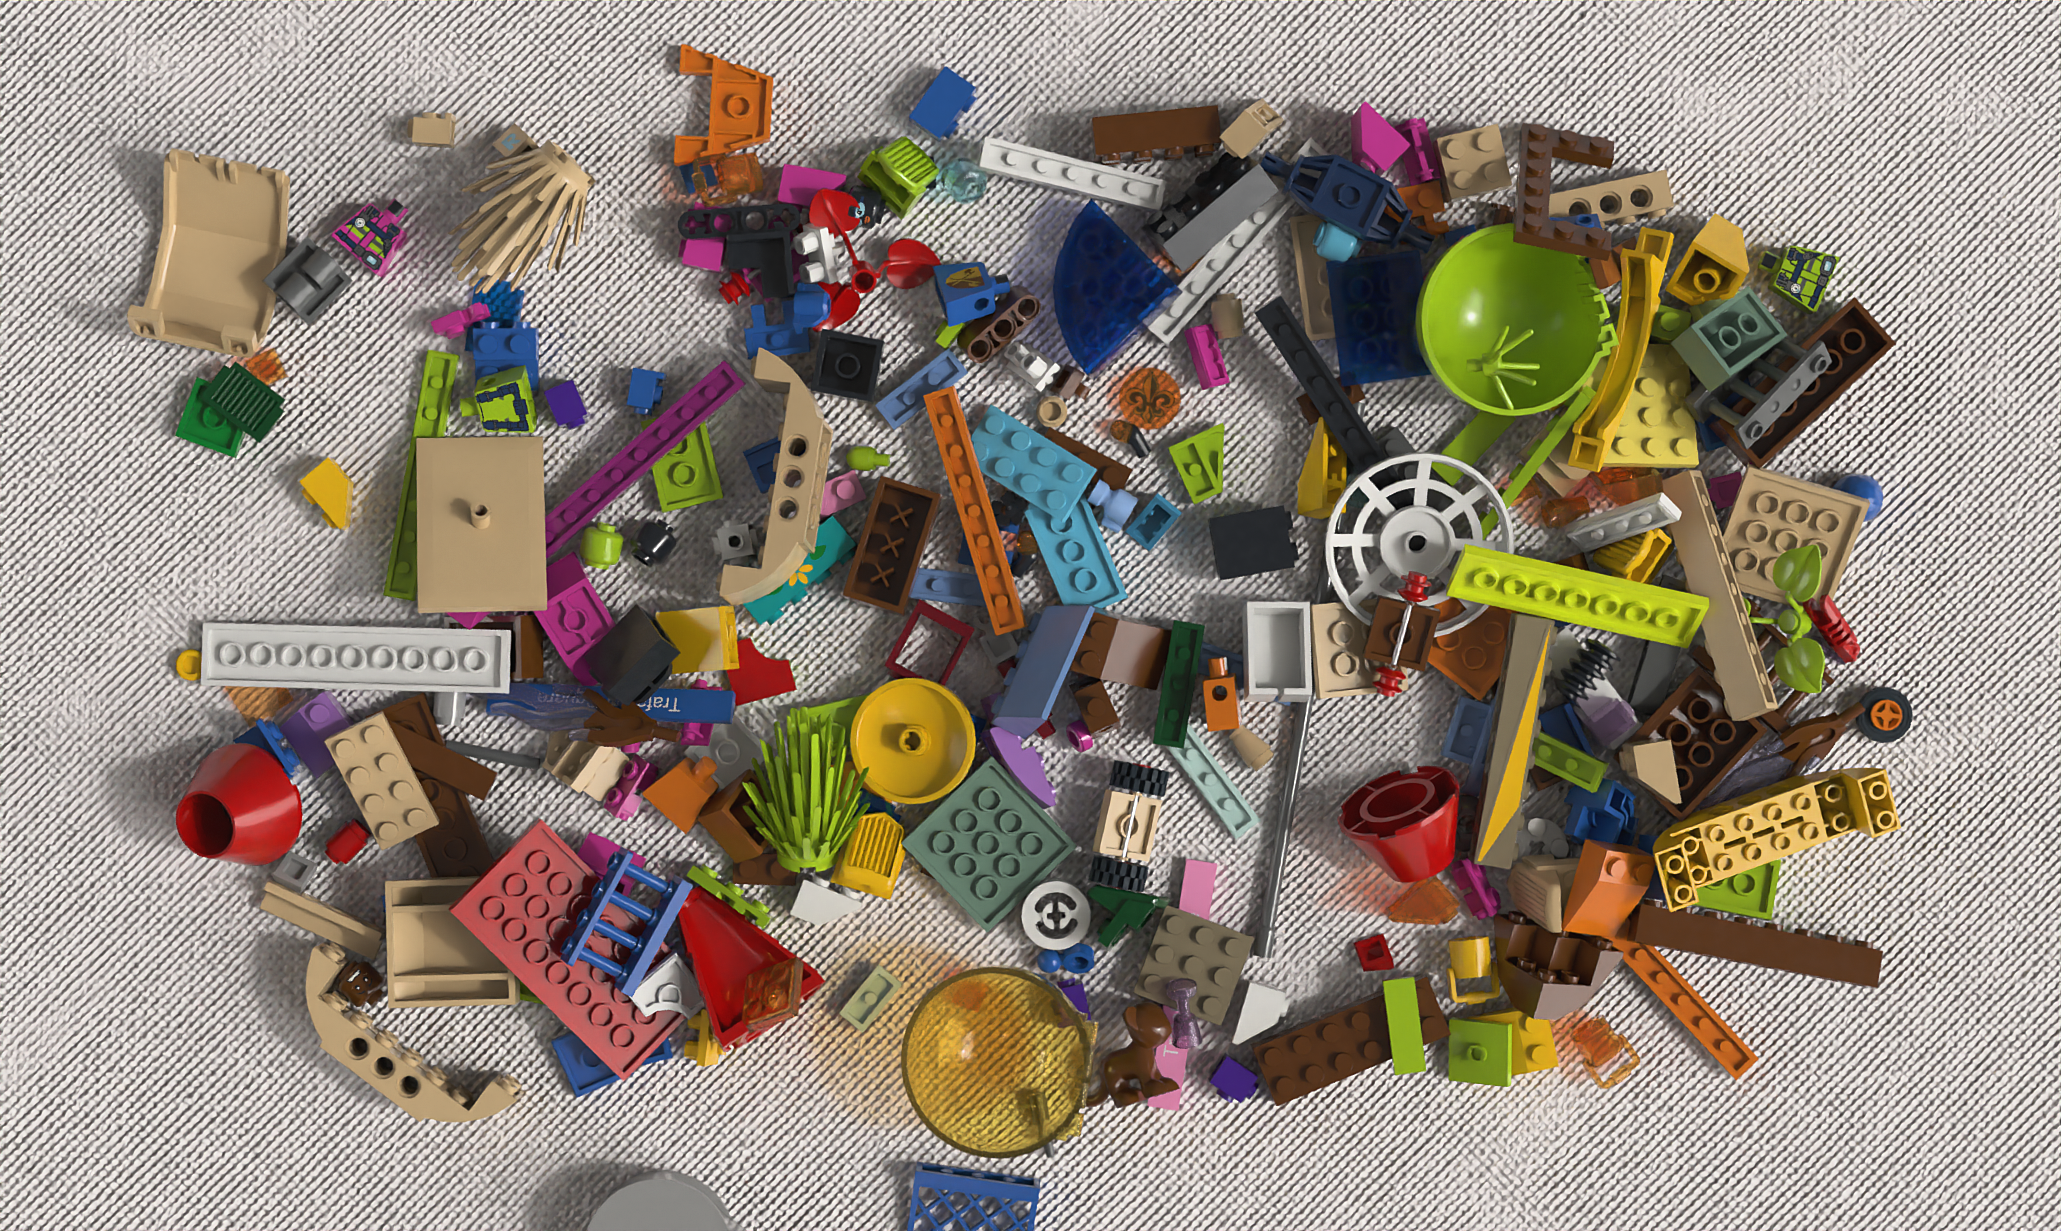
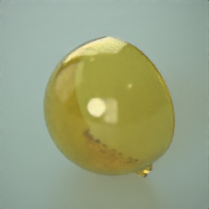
M987 965L962 971L931 990L920 1002L909 1020L901 1050V1071L907 1096L918 1117L931 1132L955 1149L978 1157L992 1159L1018 1157L1038 1150L1054 1139L1067 1141L1069 1136L1080 1137L1084 1114L1080 1113L1079 1110L1080 1108H1085L1087 1093L1092 1079L1094 1056L1092 1046L1096 1044L1099 1023L1087 1020L1088 1013L1079 1012L1072 1000L1054 983L1027 969L1008 965Z

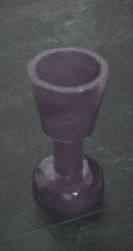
M1189 978L1171 980L1165 985L1166 994L1170 999L1177 1001L1178 1014L1175 1015L1173 1022L1172 1045L1180 1049L1197 1047L1203 1042L1196 1016L1190 1012L1189 999L1193 998L1197 993L1196 981Z

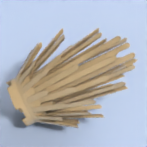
M549 138L538 149L502 157L497 161L488 163L486 168L489 170L507 165L511 166L460 189L463 192L470 191L471 194L475 195L479 192H487L520 175L514 181L498 190L493 198L448 233L454 235L461 228L469 229L475 224L460 238L461 243L458 248L462 251L451 263V266L454 267L452 272H458L470 259L469 263L457 275L459 281H463L475 266L479 269L469 280V286L471 287L475 286L485 276L475 288V294L479 293L482 288V293H487L498 278L499 283H501L509 271L511 273L516 271L529 252L511 281L510 289L513 292L522 277L524 279L539 252L546 246L565 210L566 213L547 264L548 270L552 269L561 245L555 265L557 272L560 269L577 208L578 213L573 243L576 247L578 246L580 232L583 233L588 190L596 182V179L588 171H582L581 166L555 142L552 143Z

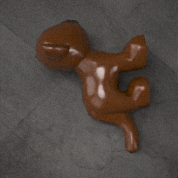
M1141 1002L1134 1007L1125 1008L1122 1017L1132 1042L1126 1048L1112 1051L1102 1059L1099 1067L1100 1088L1095 1094L1088 1095L1082 1099L1084 1107H1097L1111 1096L1114 1105L1118 1109L1180 1089L1179 1085L1172 1078L1161 1075L1156 1063L1153 1049L1164 1044L1172 1033L1171 1024L1166 1014L1157 1004ZM1138 1079L1141 1089L1131 1087L1130 1080Z

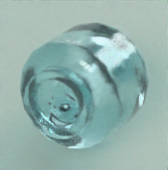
M968 158L952 160L946 165L941 175L942 187L955 201L961 204H969L978 200L983 195L987 186V177L983 170L977 169L978 165Z

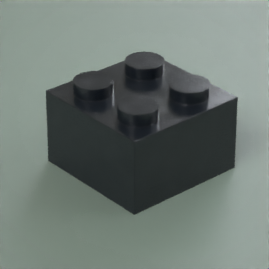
M822 329L810 391L816 394L874 405L885 341Z

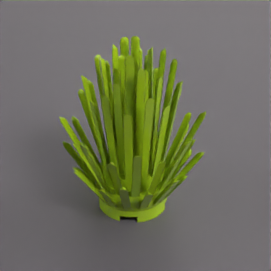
M806 706L800 708V740L797 709L795 707L791 708L790 717L787 715L788 766L784 736L779 721L774 723L778 756L774 757L770 744H765V741L760 739L773 797L756 758L753 757L751 759L768 803L765 804L755 784L749 782L748 785L742 782L766 826L749 806L743 805V809L758 826L755 828L776 849L778 863L787 870L799 873L800 867H816V872H820L834 866L839 860V848L858 826L856 825L870 806V803L864 804L850 822L858 808L857 802L863 792L859 790L867 776L869 766L863 769L844 809L855 776V770L852 769L838 803L847 753L846 745L843 746L845 727L843 726L840 730L834 767H831L833 737L831 735L832 716L829 714L826 721L824 765L822 769L821 714L818 717H810L809 730L808 708Z

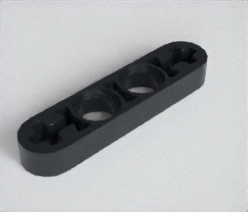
M791 204L693 210L685 212L680 216L678 229L685 239L693 241L726 238V235L786 230H789L791 233L800 225L801 217L798 209ZM773 210L772 216L780 217L783 215L784 210H789V214L795 216L796 219L790 221L789 227H784L783 222L777 221L773 222L774 229H768L769 217L767 211ZM753 212H758L764 217L763 226L757 230L750 229L746 225L747 216ZM724 214L731 217L733 225L729 231L720 232L715 228L714 222L719 215ZM711 215L709 225L712 233L705 234L706 227L696 228L695 234H690L686 228L683 229V224H687L690 217H694L697 223H704V216Z

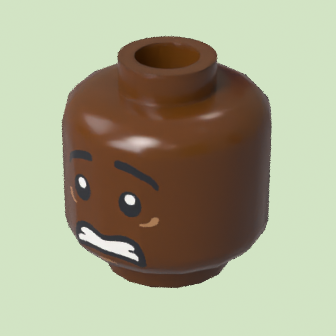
M354 960L337 978L341 981L338 990L356 1007L364 1006L366 1003L373 1006L385 993L381 990L385 983L384 976L368 961L358 963Z

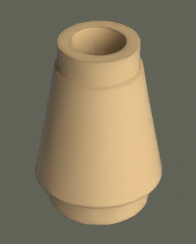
M1241 725L1240 728H1237L1229 736L1248 768L1252 767L1256 772L1274 756L1270 750L1271 746L1249 729H1246L1244 725Z

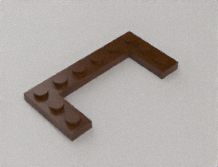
M1522 123L1519 134L1513 242L1608 261L1611 253L1612 232L1604 231L1597 227L1589 228L1574 225L1567 221L1550 220L1549 201L1552 157L1611 169L1614 160V141L1599 136L1581 135L1570 130L1562 131L1547 128L1541 124Z

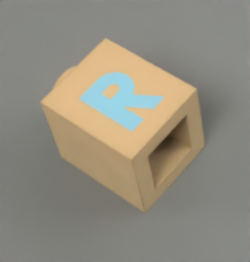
M515 123L492 144L503 157L540 148Z

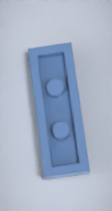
M948 348L875 406L895 431L926 407L923 395L953 386L966 376L968 371L951 349Z

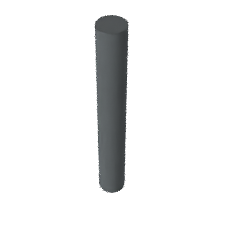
M448 740L446 747L468 757L538 770L540 765V758L452 740Z

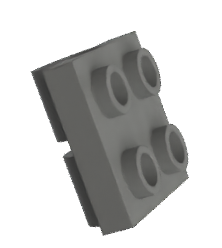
M307 236L262 281L307 325H310L353 280L325 250L318 247Z

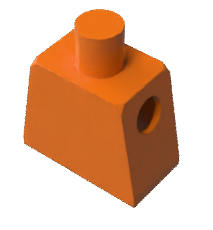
M703 756L697 764L691 758L685 757L654 781L642 795L680 830L687 834L698 823L699 820L697 818L719 788L718 783L711 777L717 770V765L707 756Z

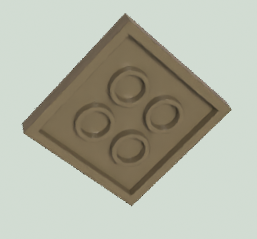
M1167 905L1163 910L1133 993L1221 1026L1254 937Z

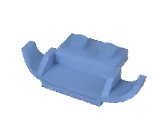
M1498 686L1494 699L1491 698L1490 704L1462 695L1459 696L1440 752L1442 756L1469 764L1467 779L1460 789V793L1478 797L1480 794Z

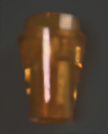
M1584 495L1548 500L1547 504L1541 506V515L1548 529L1555 528L1559 530L1582 515L1590 513V505Z

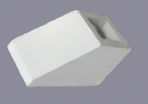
M813 875L812 879H804L790 915L821 926L860 909L863 900L858 899V892L846 887H842L841 891L829 887L830 881Z

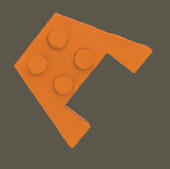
M681 44L680 75L712 76L709 135L708 137L675 135L674 165L682 166L770 142L773 77L739 64L729 63L713 54L700 52L689 45Z

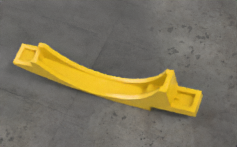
M1641 227L1635 250L1622 249L1620 256L1622 291L1616 329L1619 345L1612 347L1597 393L1583 415L1574 423L1572 432L1576 435L1567 464L1570 467L1599 473L1608 454L1634 387L1660 305L1661 298L1658 297L1674 239V235L1671 232Z

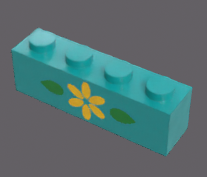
M831 516L818 527L815 553H808L798 570L784 584L770 594L743 605L760 625L767 622L771 626L784 615L781 610L790 602L795 606L808 595L805 589L814 581L819 586L830 577L832 572L829 569L838 561L841 565L849 561L856 554L853 549L857 546V543L836 518Z

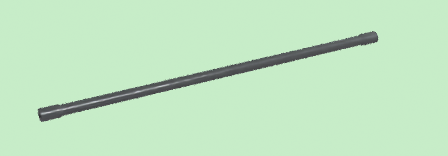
M1357 402L1353 404V407L1363 420L1366 404ZM1348 455L1346 487L1351 483L1354 466ZM1345 513L1340 514L1335 534H1342ZM1325 543L1314 605L1330 603L1333 584L1325 561ZM1334 547V559L1336 565L1340 547ZM1312 646V695L1307 702H1297L1262 912L1253 949V955L1271 958L1275 923L1315 694Z

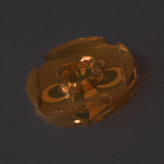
M1156 368L1140 369L1129 375L1122 384L1119 394L1120 410L1125 419L1132 425L1135 424L1138 428L1144 430L1160 429L1169 424L1177 415L1181 404L1180 389L1175 380L1165 371Z

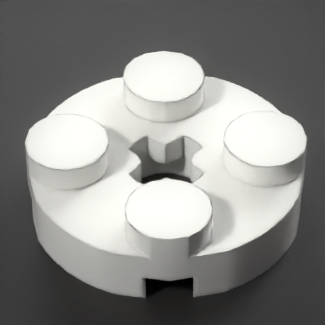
M1544 818L1524 819L1523 828L1521 831H1517L1515 842L1519 844L1518 858L1516 862H1512L1511 868L1517 863H1522V856H1530L1531 847L1528 844L1531 841L1538 843L1540 840L1544 844L1541 848L1544 851L1542 855L1553 854L1554 860L1566 859L1569 847L1560 827Z

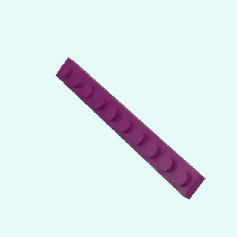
M723 360L545 517L546 560L746 385L726 360Z

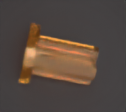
M1534 477L1529 480L1513 501L1511 507L1535 496H1538L1539 499L1543 498Z

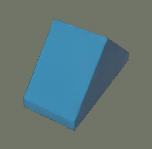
M1157 493L1125 532L1150 551L1182 512Z

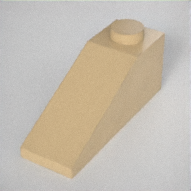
M1262 98L1245 109L1220 136L1224 141L1222 145L1229 154L1243 159L1268 137L1284 119Z

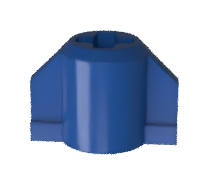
M798 283L793 304V325L796 334H803V327H815L830 316V295L818 284Z

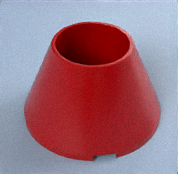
M246 743L228 744L212 751L198 766L177 807L176 826L183 843L193 853L201 857L249 866L266 865L287 853L295 844L301 830L302 803L296 784L292 785L288 776L283 771L284 765L270 752ZM222 804H223V805L225 806V808L227 809V811H228V813H229V815H230V817H231L232 824H231V822L228 820V818L226 817V815H225V813H224V810H223V807H222Z
M1417 766L1418 772L1401 775L1400 770L1385 774L1356 790L1341 806L1343 813L1341 817H1337L1341 831L1394 881L1410 883L1427 879L1444 870L1454 858L1459 783L1455 774L1446 768L1439 766Z

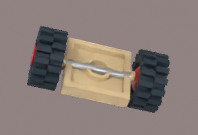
M1114 760L1109 785L1132 791L1123 793L1105 789L1092 851L1115 855L1116 859L1094 855L1088 880L1118 889L1144 892L1149 867L1129 862L1128 858L1149 862L1162 800L1144 797L1142 793L1164 797L1170 772L1151 768V766Z

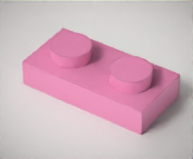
M855 470L825 482L820 520L867 499Z

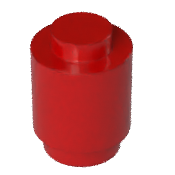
M353 818L350 822L345 821L324 842L327 847L324 852L334 863L339 864L343 862L348 864L368 844L367 840L372 835L360 821Z

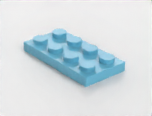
M992 404L971 436L981 472L1063 523L1067 520L1097 471L1096 468Z
M1084 492L1065 523L1036 505L1028 503L1029 508L1024 513L1064 606L1088 604L1102 609L1128 598Z

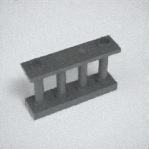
M1772 315L1775 318V320L1779 323V325L1782 327L1778 317ZM1785 337L1711 393L1701 382L1685 399V402L1692 417L1702 424L1712 414H1715L1734 425L1733 429L1742 447L1748 449L1797 397L1827 369L1832 360L1824 342L1820 340L1808 351ZM1776 348L1799 360L1788 372L1765 361ZM1755 370L1778 382L1766 395L1744 383L1745 379ZM1733 392L1756 404L1745 417L1722 404Z

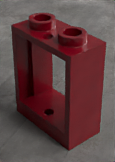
M919 599L884 666L890 669L887 674L897 680L904 678L926 679L896 663L922 614L962 636L938 681L939 684L945 686L975 628Z

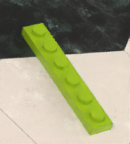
M1586 385L1581 393L1577 391L1563 404L1568 407L1562 417L1558 414L1554 416L1545 428L1550 432L1543 442L1540 439L1534 442L1527 452L1531 456L1530 460L1525 466L1519 462L1508 477L1513 482L1507 490L1500 487L1497 491L1506 509L1510 507L1597 392ZM1495 507L1488 514L1482 511L1478 516L1483 540L1499 521Z

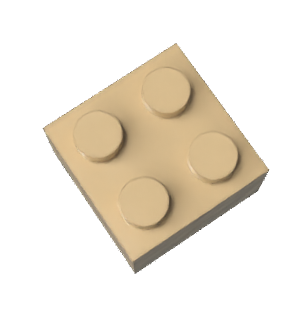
M1498 124L1436 138L1432 143L1447 204L1506 190L1512 186Z

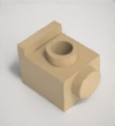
M424 112L422 117H413V119L408 120V138H412V143L416 146L454 148L456 117L452 113H445V119H441V114Z

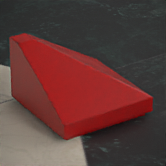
M1383 933L1353 943L1363 972L1394 969L1393 959Z

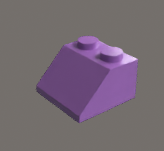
M324 691L299 709L279 729L314 776L319 778L336 765L324 742L325 738L355 723L331 691Z

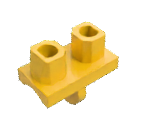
M702 1009L690 1020L687 1019L688 1028L698 1029L700 1033L699 1041L688 1040L686 1042L684 1057L697 1061L696 1066L706 1067L707 1065L718 1064L719 1055H726V1052L722 1051L718 1042L714 1039L706 1009Z

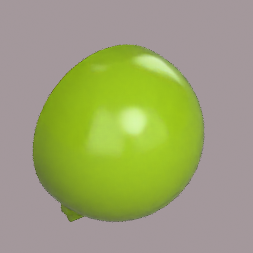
M1514 223L1499 224L1480 229L1463 237L1449 247L1436 260L1426 276L1418 297L1415 321L1421 354L1438 383L1460 402L1483 412L1503 416L1535 414L1555 407L1567 400L1588 380L1600 358L1611 354L1609 348L1619 345L1613 323L1604 325V319L1611 316L1603 292L1600 293L1596 286L1590 264L1584 261L1588 257L1513 242ZM1504 325H1508L1509 330L1501 347L1528 329H1532L1533 334L1501 356L1502 362L1538 363L1540 365V368L1537 370L1506 369L1536 380V385L1534 386L1498 375L1514 406L1512 410H1508L1490 375L1484 376L1483 371H1467V360L1481 359L1483 353H1490Z

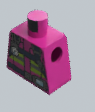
M395 198L383 212L372 203H369L335 230L331 236L376 275L382 277L408 235L397 223L409 210Z

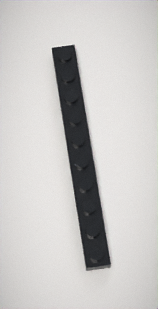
M1279 294L1253 311L1359 474L1370 466L1387 459L1282 296ZM1392 465L1368 478L1379 491L1388 485L1402 481ZM1408 489L1400 490L1386 497L1396 510L1413 505L1414 498ZM1415 535L1409 540V549L1413 551H1419L1425 545V538L1421 535Z

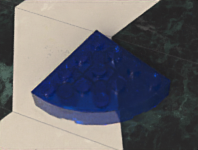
M1091 199L1077 215L1067 232L1068 235L1056 261L1053 294L1055 314L1065 343L1072 357L1086 375L1095 380L1183 291Z

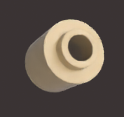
M1235 293L1216 295V302L1210 303L1214 332H1217L1218 339L1243 336L1242 328H1245L1242 299H1235Z

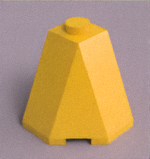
M1715 213L1692 241L1665 290L1691 306L1704 304L1705 301L1720 298L1721 300L1734 298L1749 273L1742 229Z

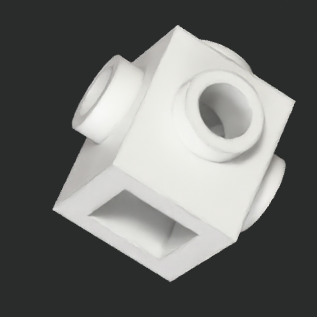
M741 519L722 522L723 528L716 529L718 536L713 537L716 556L722 555V560H730L731 565L750 562L749 556L756 555L755 548L760 547L756 529H751L748 523L742 524ZM732 536H738L741 540L737 548H733L729 544Z

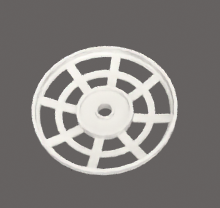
M1430 452L1405 453L1389 457L1370 466L1344 489L1334 505L1328 520L1325 535V561L1329 577L1338 596L1356 617L1370 626L1373 615L1365 611L1359 603L1371 591L1377 596L1381 595L1404 601L1400 595L1394 594L1379 585L1391 572L1400 578L1402 575H1408L1409 571L1427 575V580L1438 576L1447 586L1452 575L1447 566L1452 560L1454 551H1462L1464 545L1468 544L1513 554V529L1509 513L1502 498L1493 485L1476 469L1461 460L1443 454ZM1407 461H1418L1416 478L1395 482L1380 491L1368 479L1376 472L1391 465ZM1438 462L1454 467L1470 476L1477 485L1462 495L1459 491L1445 483L1429 479L1431 463ZM1359 487L1370 500L1359 513L1353 533L1335 534L1336 523L1342 508L1351 494ZM1415 488L1413 505L1396 510L1386 499L1389 495L1400 490ZM1428 488L1446 494L1454 502L1441 513L1426 506ZM1486 494L1492 501L1498 514L1502 531V542L1483 540L1480 521L1474 508L1471 506ZM1377 507L1387 518L1380 534L1362 533L1367 518L1372 510ZM1463 511L1471 526L1472 539L1455 538L1454 531L1449 523ZM1415 535H1421L1425 538V545L1419 551L1409 549V540ZM1352 546L1354 565L1363 582L1351 594L1347 592L1338 575L1334 559V547ZM1361 546L1379 547L1384 562L1371 574H1369L1363 562ZM1445 588L1438 593L1427 596V600L1417 602V604L1432 606L1451 597L1446 596ZM1457 598L1467 610L1454 618L1438 623L1434 637L1449 634L1466 626L1479 617L1490 605Z

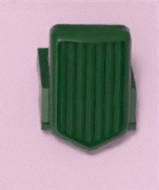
M1100 885L1091 887L1086 893L1088 898L1114 916L1113 920L1106 918L1096 932L1099 936L1097 940L1099 945L1108 952L1112 950L1127 928L1139 934L1156 909H1165L1170 902L1168 897Z

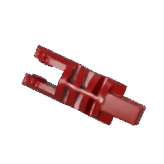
M1828 594L1821 595L1819 597V604L1814 598L1804 601L1802 604L1803 608L1829 647L1845 663L1856 661L1857 655L1860 652L1858 640Z

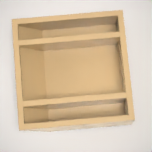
M480 876L385 881L388 1008L515 1005L520 1002V980L448 910Z

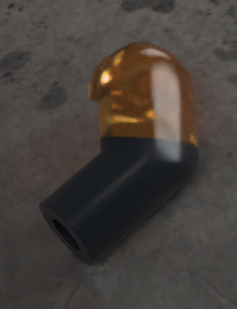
M1121 419L1112 422L1110 426L1112 437L1131 445L1138 458L1145 457L1151 452L1137 425Z
M1028 530L1021 531L1016 539L1018 558L1010 567L1011 573L1018 578H1022L1038 558L1037 541L1034 534Z

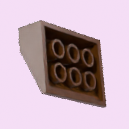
M1697 666L1626 742L1632 743L1655 738L1671 740L1682 803L1674 804L1664 801L1637 781L1635 782L1674 820L1681 822L1767 732V729L1755 718L1745 721H1733L1724 707V699L1726 698L1722 687L1700 666ZM1623 746L1612 757L1620 766L1619 752H1623Z

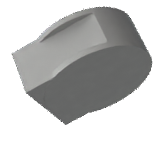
M667 1170L642 1173L621 1183L605 1198L593 1215L587 1231H747L732 1219L722 1199L708 1185L693 1176Z

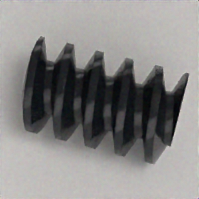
M1588 638L1584 641L1588 651L1581 648L1576 650L1580 660L1574 658L1568 660L1572 670L1566 668L1560 670L1564 680L1556 677L1552 680L1557 691L1580 709L1581 706L1577 698L1579 697L1587 701L1589 699L1585 689L1597 690L1593 679L1605 680L1601 669L1613 670L1609 662L1610 658L1621 661L1620 657L1598 640L1594 641Z

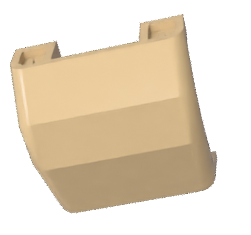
M171 148L170 153L166 155L164 160L163 226L151 285L144 306L130 305L127 312L129 327L135 334L145 338L238 357L249 358L254 355L266 338L277 295L262 280L285 258L287 251L290 178L285 175V171L264 166L261 167V170H258L257 165L231 160L228 164L225 158L199 154V157H195L194 152Z

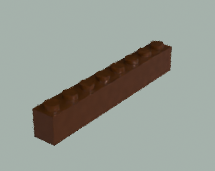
M1644 899L1643 904H1637L1632 910L1627 937L1628 942L1866 988L1878 987L1883 951L1873 949L1874 943L1855 940L1854 945L1843 943L1844 937L1825 934L1824 939L1813 937L1814 932L1810 930L1795 928L1794 933L1783 931V925L1765 922L1764 927L1753 926L1752 919L1734 917V922L1722 920V913L1704 911V916L1692 914L1693 908L1684 907L1669 912V909L1662 908L1663 902Z

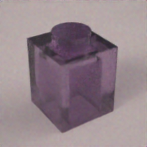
M1612 698L1582 720L1601 746L1609 745L1636 725L1632 718L1635 715L1634 710L1626 700L1620 702L1618 698Z

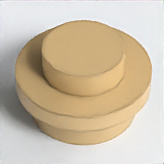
M1049 396L1039 402L1036 415L1042 425L1051 428L1058 427L1067 417V407L1060 398Z

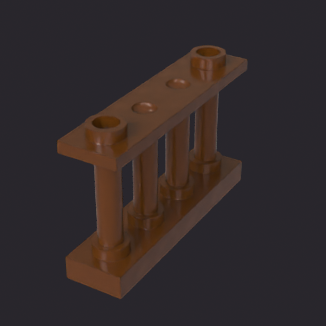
M1747 597L1746 599L1751 605L1749 617L1764 618L1759 614L1761 608ZM1755 623L1763 630L1756 638L1760 652L1764 650L1772 639L1782 648L1788 647V639L1772 624ZM1694 644L1686 654L1715 679L1714 670L1716 667L1713 658L1707 653L1705 645L1702 647L1700 644ZM1774 665L1767 673L1771 686L1780 679ZM1826 665L1822 684L1831 686L1835 680L1829 676L1831 670ZM1794 690L1780 705L1779 709L1756 717L1775 734L1780 736L1792 727L1787 723L1790 719L1789 714L1808 693Z

